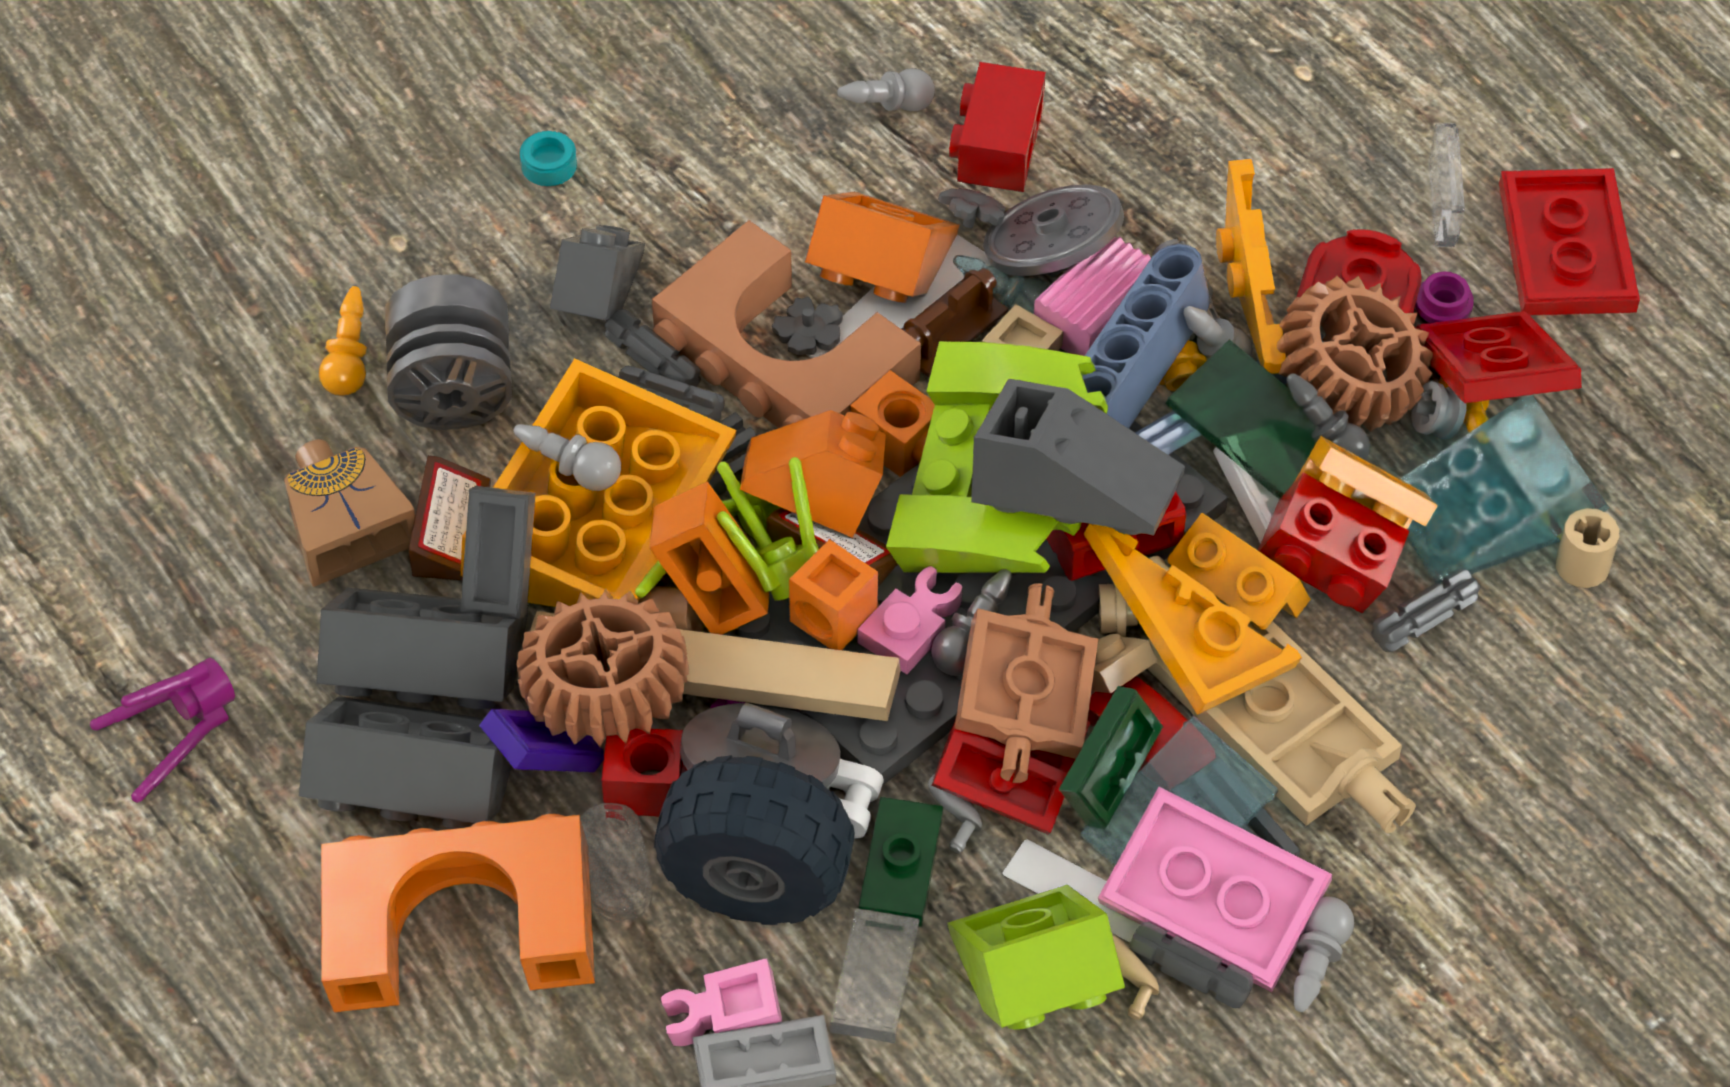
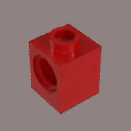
M635 728L630 730L626 744L618 735L606 736L601 780L605 814L660 816L671 784L682 773L688 771L683 764L680 754L683 730L651 728L650 734ZM647 770L660 771L659 773L654 775L640 774L641 772Z

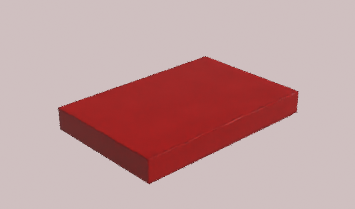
M1614 168L1501 171L1499 189L1521 311H1525L1529 315L1637 313L1640 297Z
M1525 311L1419 324L1417 327H1414L1415 329L1429 332L1425 341L1426 344L1423 347L1433 352L1430 365L1463 403L1582 388L1581 368Z

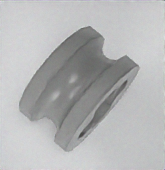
M1433 381L1425 383L1422 386L1424 392L1421 394L1422 398L1412 408V425L1416 432L1426 435L1433 433L1435 437L1445 440L1450 439L1459 431L1463 424L1467 403H1463L1450 387L1445 388L1443 384Z

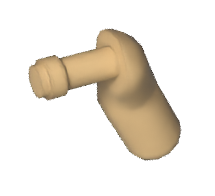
M1113 936L1122 976L1139 988L1133 1004L1129 1006L1128 1016L1135 1020H1140L1145 1013L1144 1009L1151 994H1159V985L1155 976L1119 937Z

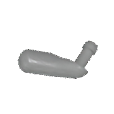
M933 774L928 782L929 791L944 809L963 823L955 838H952L949 843V848L953 852L960 854L964 851L966 842L973 830L981 831V816L971 802L931 786L935 776Z

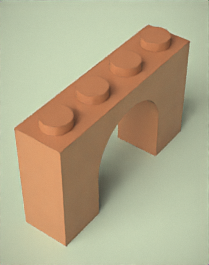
M750 220L652 299L653 332L680 351L679 355H684L700 368V374L710 384L715 386L721 385L740 399L742 405L749 413L755 417H764L777 428L829 410L845 416L847 412H850V405L889 370L912 386L920 380L921 343L878 312L831 351L812 359L799 361L780 360L766 356L752 348L743 339L741 333L755 317L792 287L791 250Z

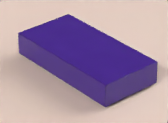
M491 709L479 725L514 769L595 772L604 760V751L598 746L592 736L586 735L574 745L571 738L567 735V731L552 736L545 722H536L530 711Z

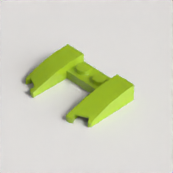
M939 341L926 390L935 406L912 495L899 494L886 548L903 572H921L923 569L932 566L937 569L938 573H998L1002 569H1007L1011 573H1046L1050 565L1044 557L1036 553L1038 548L1052 530H1062L1074 536L1080 529L1082 522L1075 524L1062 523L1050 516L1023 511L1007 513L999 511L993 506L971 502L974 436L1008 379L1067 388L1107 414L1108 405L1102 392L1088 393L1082 375L1096 371L1090 357L1023 345Z

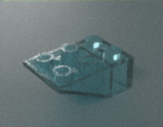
M1533 395L1522 397L1400 478L1425 492L1438 505L1426 527L1412 520L1407 529L1410 531L1407 538L1434 581L1444 585L1442 579L1458 569H1466L1470 574H1474L1560 542L1568 517L1577 510L1591 508L1606 512L1610 509Z

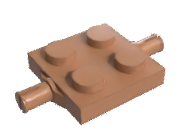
M1040 583L1032 584L1028 587L1025 614L1007 616L979 608L975 612L971 620L954 728L994 738L1000 743L1005 744L1003 767L1000 776L1004 780L1009 781L1014 773V783L1024 782L1028 778L1030 750H1042L1074 759L1079 755L1085 741L1098 638L1067 631L1057 623L1049 620L1052 598L1055 591L1052 587L1046 585L1041 594L1043 584Z

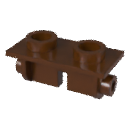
M981 268L979 271H968L964 275V279L914 319L911 318L904 323L902 330L921 343L920 371L927 377L931 375L939 341L972 342L1008 313V308L993 297V289L997 286V281L989 270Z

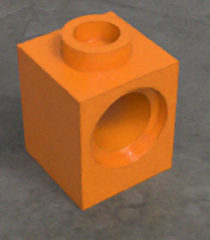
M889 370L850 405V412L866 416L878 425L879 431L886 433L885 467L901 477L920 463L935 404L931 398Z
M829 539L789 578L790 622L829 649L843 650L858 634V628L877 609L878 571Z

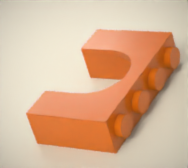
M545 814L534 820L510 823L482 821L473 824L471 827L439 831L419 828L409 831L404 835L377 838L357 835L348 837L342 842L321 844V981L333 1011L343 1012L399 1005L398 947L400 933L407 917L429 895L441 889L460 884H480L495 888L509 896L518 905L520 961L530 991L595 983L589 850L580 815Z

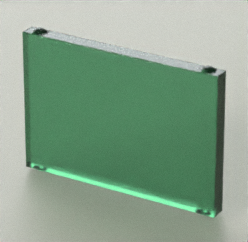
M1230 339L1171 394L1165 403L1278 499L1294 483L1317 443L1311 437L1312 432L1317 426H1314L1304 414L1303 407L1296 404L1290 389Z

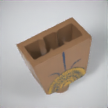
M318 439L307 442L298 449L295 459L300 469L288 473L284 478V483L309 580L313 587L409 549L415 520L414 508L365 448L354 447L334 455L329 444L324 440Z

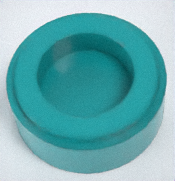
M542 131L531 135L523 142L520 148V162L523 175L530 182L540 186H556L566 182L574 175L577 169L574 142L565 134L556 131Z

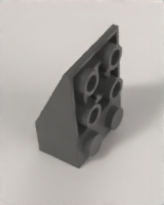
M1008 379L974 436L971 502L993 506L995 509L1007 513L1023 511L1050 516L1062 523L1075 524L1083 522L1111 527L1120 533L1128 535L1141 533L1154 535L1184 475L1185 466L1067 388Z

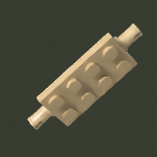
M1160 556L1150 558V560L1166 571L1169 570V567ZM1273 621L1268 628L1263 630L1251 622L1247 626L1282 650L1287 643L1298 650L1302 659L1296 667L1198 715L1150 639L1148 640L1158 662L1147 669L1306 826L1344 798L1350 797L1387 834L1396 830L1397 826L1393 823V820L1401 827L1414 812L1415 803L1399 791L1381 773V771L1399 759L1402 745Z

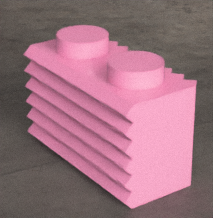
M1114 237L1097 253L1070 266L1035 300L1034 315L1063 331V344L1061 347L1063 350L1071 354L1085 356L1151 257L1149 254L1143 255L1139 248L1134 249L1130 242L1124 243L1121 237Z

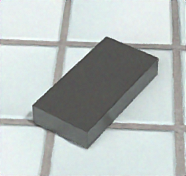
M482 486L469 488L461 612L517 619L527 616L535 493Z

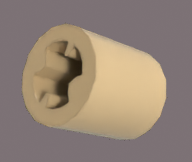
M1591 508L1577 510L1568 517L1556 556V569L1561 578L1571 585L1583 588L1598 586L1606 580L1619 541L1620 529L1616 520L1606 512Z

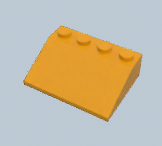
M574 358L532 426H540L546 429L548 433L553 432L569 441L579 434L586 438L587 444L591 442L608 444L617 452L621 461L619 478L611 487L605 490H588L576 481L573 474L570 476L561 474L559 472L560 462L542 455L541 451L536 452L529 449L521 442L493 488L535 493L528 603L556 607V603L559 601L572 606L577 604L580 592L588 600L599 599L605 589L608 590L613 599H620L631 591L639 601L640 598L636 596L635 590L658 561L649 548L654 506L700 484L709 482L717 470L718 464L722 461L734 441L737 430ZM466 531L462 536L460 576L462 577L464 569Z

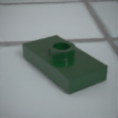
M1121 686L1116 688L1059 788V791L1087 826L1105 830L1163 728V725L1135 689Z
M880 797L859 901L858 917L918 927L923 926L942 826L943 806Z

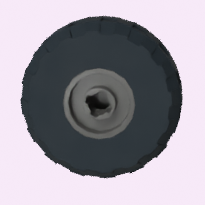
M732 755L716 757L708 762L704 760L682 773L676 781H673L658 819L654 848L657 853L656 858L666 879L675 885L676 890L687 899L690 898L697 902L700 907L713 913L717 912L729 916L730 919L758 922L761 925H777L778 923L787 922L793 924L802 922L809 916L814 917L825 907L827 908L835 902L837 894L842 890L847 875L855 832L848 813L844 809L839 797L834 791L830 792L823 785V782L814 776L806 775L796 770L795 767L782 762L775 763L754 756L732 757Z

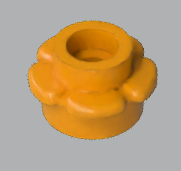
M1190 340L1186 342L1160 381V385H1166V388L1170 391L1179 392L1191 389L1200 382V377L1205 373L1208 360L1205 355L1200 354L1195 342Z

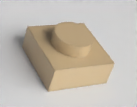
M1015 304L985 336L982 342L1023 345L1058 351L1063 344V331Z
M1110 634L1098 639L1091 691L1112 693L1118 686L1124 685L1158 662L1149 641L1146 639L1121 637L1120 634Z

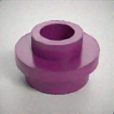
M1437 272L1430 275L1421 284L1415 307L1419 315L1429 323L1466 319L1472 313L1474 297L1467 281L1463 277L1452 272Z

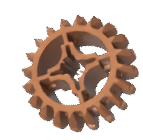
M1336 276L1325 284L1317 282L1314 286L1309 287L1300 298L1297 297L1288 307V313L1280 322L1283 336L1277 342L1279 352L1286 353V359L1281 364L1279 375L1288 377L1292 373L1297 374L1316 388L1318 391L1317 395L1323 397L1333 410V414L1344 410L1349 416L1348 423L1359 427L1363 424L1371 432L1381 427L1384 423L1391 425L1393 422H1397L1422 398L1421 394L1424 392L1422 386L1429 382V378L1433 374L1428 369L1433 352L1423 347L1426 344L1425 341L1429 332L1414 328L1413 325L1417 313H1404L1399 308L1401 296L1390 300L1382 295L1381 283L1367 290L1359 276L1348 281L1346 284L1341 278ZM1321 325L1323 326V329L1326 334V336L1322 340L1320 335ZM1385 369L1387 370V382L1383 375Z
M607 589L604 590L599 599L588 600L580 592L577 604L572 606L557 601L554 616L537 615L535 630L524 633L523 650L518 652L516 664L520 678L518 679L520 694L522 698H525V702L529 706V711L534 716L535 721L545 722L552 736L567 731V735L571 738L574 745L586 735H590L599 747L606 736L618 735L626 744L630 730L637 728L650 734L653 724L652 718L669 719L670 710L672 709L671 703L682 701L684 683L688 682L687 675L689 674L685 638L681 636L680 629H676V623L672 619L670 612L660 613L653 599L638 604V600L631 591L620 599H613Z

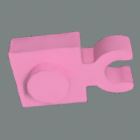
M932 566L923 569L916 578L915 593L911 597L895 588L858 628V643L876 655L899 658L901 671L908 674L932 648L935 637L945 629V619L942 617L953 614L960 607L962 585L956 582L948 592L935 594L930 590L936 585L937 569Z
M767 958L703 975L706 992L694 994L689 990L678 989L670 991L661 997L662 1005L668 1017L680 1013H689L684 1021L666 1026L667 1034L673 1046L693 1044V1037L702 1036L706 1030L713 1029L714 1033L782 1022L773 971Z

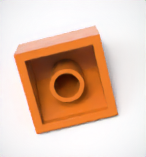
M855 191L824 195L805 263L821 267L820 277L826 280L852 286L854 280L858 279L874 284L873 294L888 300L906 303L908 296L914 297L928 292L957 236L960 224Z
M829 410L752 437L746 449L740 490L797 514L789 468V460L796 457L801 461L812 521L853 538L883 476L886 433L879 431L878 425L866 416L855 412H847L844 416Z

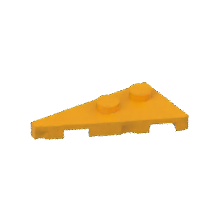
M1251 159L1228 161L1225 228H1218L1216 231L1217 255L1220 263L1228 262L1227 284L1231 298L1239 297L1263 374H1275L1280 372L1281 364L1286 359V353H1281L1277 349V342L1283 336V331L1280 324L1274 323L1265 296L1267 294H1274L1275 286L1268 246L1265 240L1261 209L1251 210L1252 185L1255 174L1253 162Z
M1089 524L1083 533L1197 715L1294 669L1302 659L1298 650L1288 643L1282 650L1247 625L1251 621L1250 617L1235 607L1222 604L1212 591L1174 565H1171L1169 570L1166 571L1134 549L1138 541L1130 535L1120 533L1111 527Z

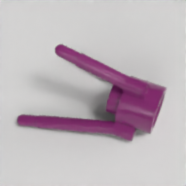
M207 658L183 673L127 694L121 699L122 706L91 720L90 728L98 731L170 699L178 713L185 720L195 716L201 719L133 791L131 799L135 803L143 801L211 730L229 720L223 707L234 701L235 693L228 676L214 659Z

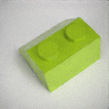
M1068 884L947 923L950 936L982 1010L1001 1028L1006 1026L1013 1030L1030 1028L1043 1022L1046 1013L1067 1006L1070 1009L1076 1010L1091 1008L1103 1003L1107 999V993L1125 988L1107 913Z

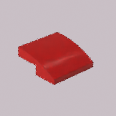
M955 718L931 786L1049 835L1065 798L1059 791V788L1076 759L1042 750H1030L1027 780L1021 783H1014L1013 773L1010 780L1006 781L1000 776L1006 745L994 738L954 729ZM1087 721L1086 733L1091 723Z

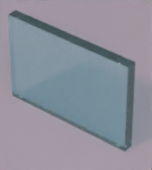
M1193 715L1183 723L1182 728L1135 776L1105 830L1085 825L1080 835L1115 867L1158 787L1242 829L1267 803L1273 801L1278 788Z

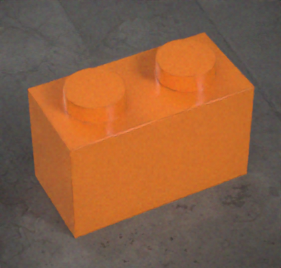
M707 481L654 506L649 548L709 632L723 635L768 614L769 592H764L756 573L718 522V513L724 511L729 514L737 527L740 528Z

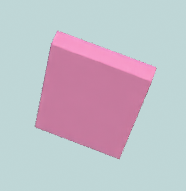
M1158 787L1098 896V901L1100 904L1140 925L1142 922H1151L1168 931L1166 937L1171 940L1178 936L1223 959L1221 965L1226 968L1233 964L1251 973L1254 984L1272 992L1290 960L1300 936L1304 933L1314 908L1324 896L1331 883L1332 874Z

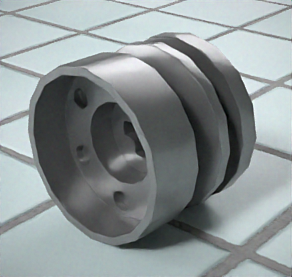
M452 274L431 275L414 280L393 293L385 306L386 353L388 354L386 356L388 403L396 414L417 426L436 430H449L480 425L502 413L512 399L510 352L508 351V307L500 292L480 279Z

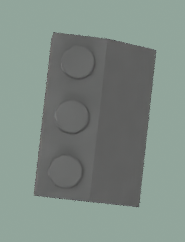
M346 588L321 609L316 684L335 685L334 692L344 696H369L372 694V689L396 691V699L405 702H431L434 700V695L458 697V705L466 708L495 707V701L503 702L514 688L518 652L522 649L529 605H527V616L517 619L461 612L460 598Z
M338 696L306 722L299 797L318 799L317 805L320 808L331 811H352L358 805L380 809V816L390 820L412 821L416 820L418 815L442 818V825L447 828H466L478 822L491 821L500 811L512 765L480 728L479 725L484 718Z

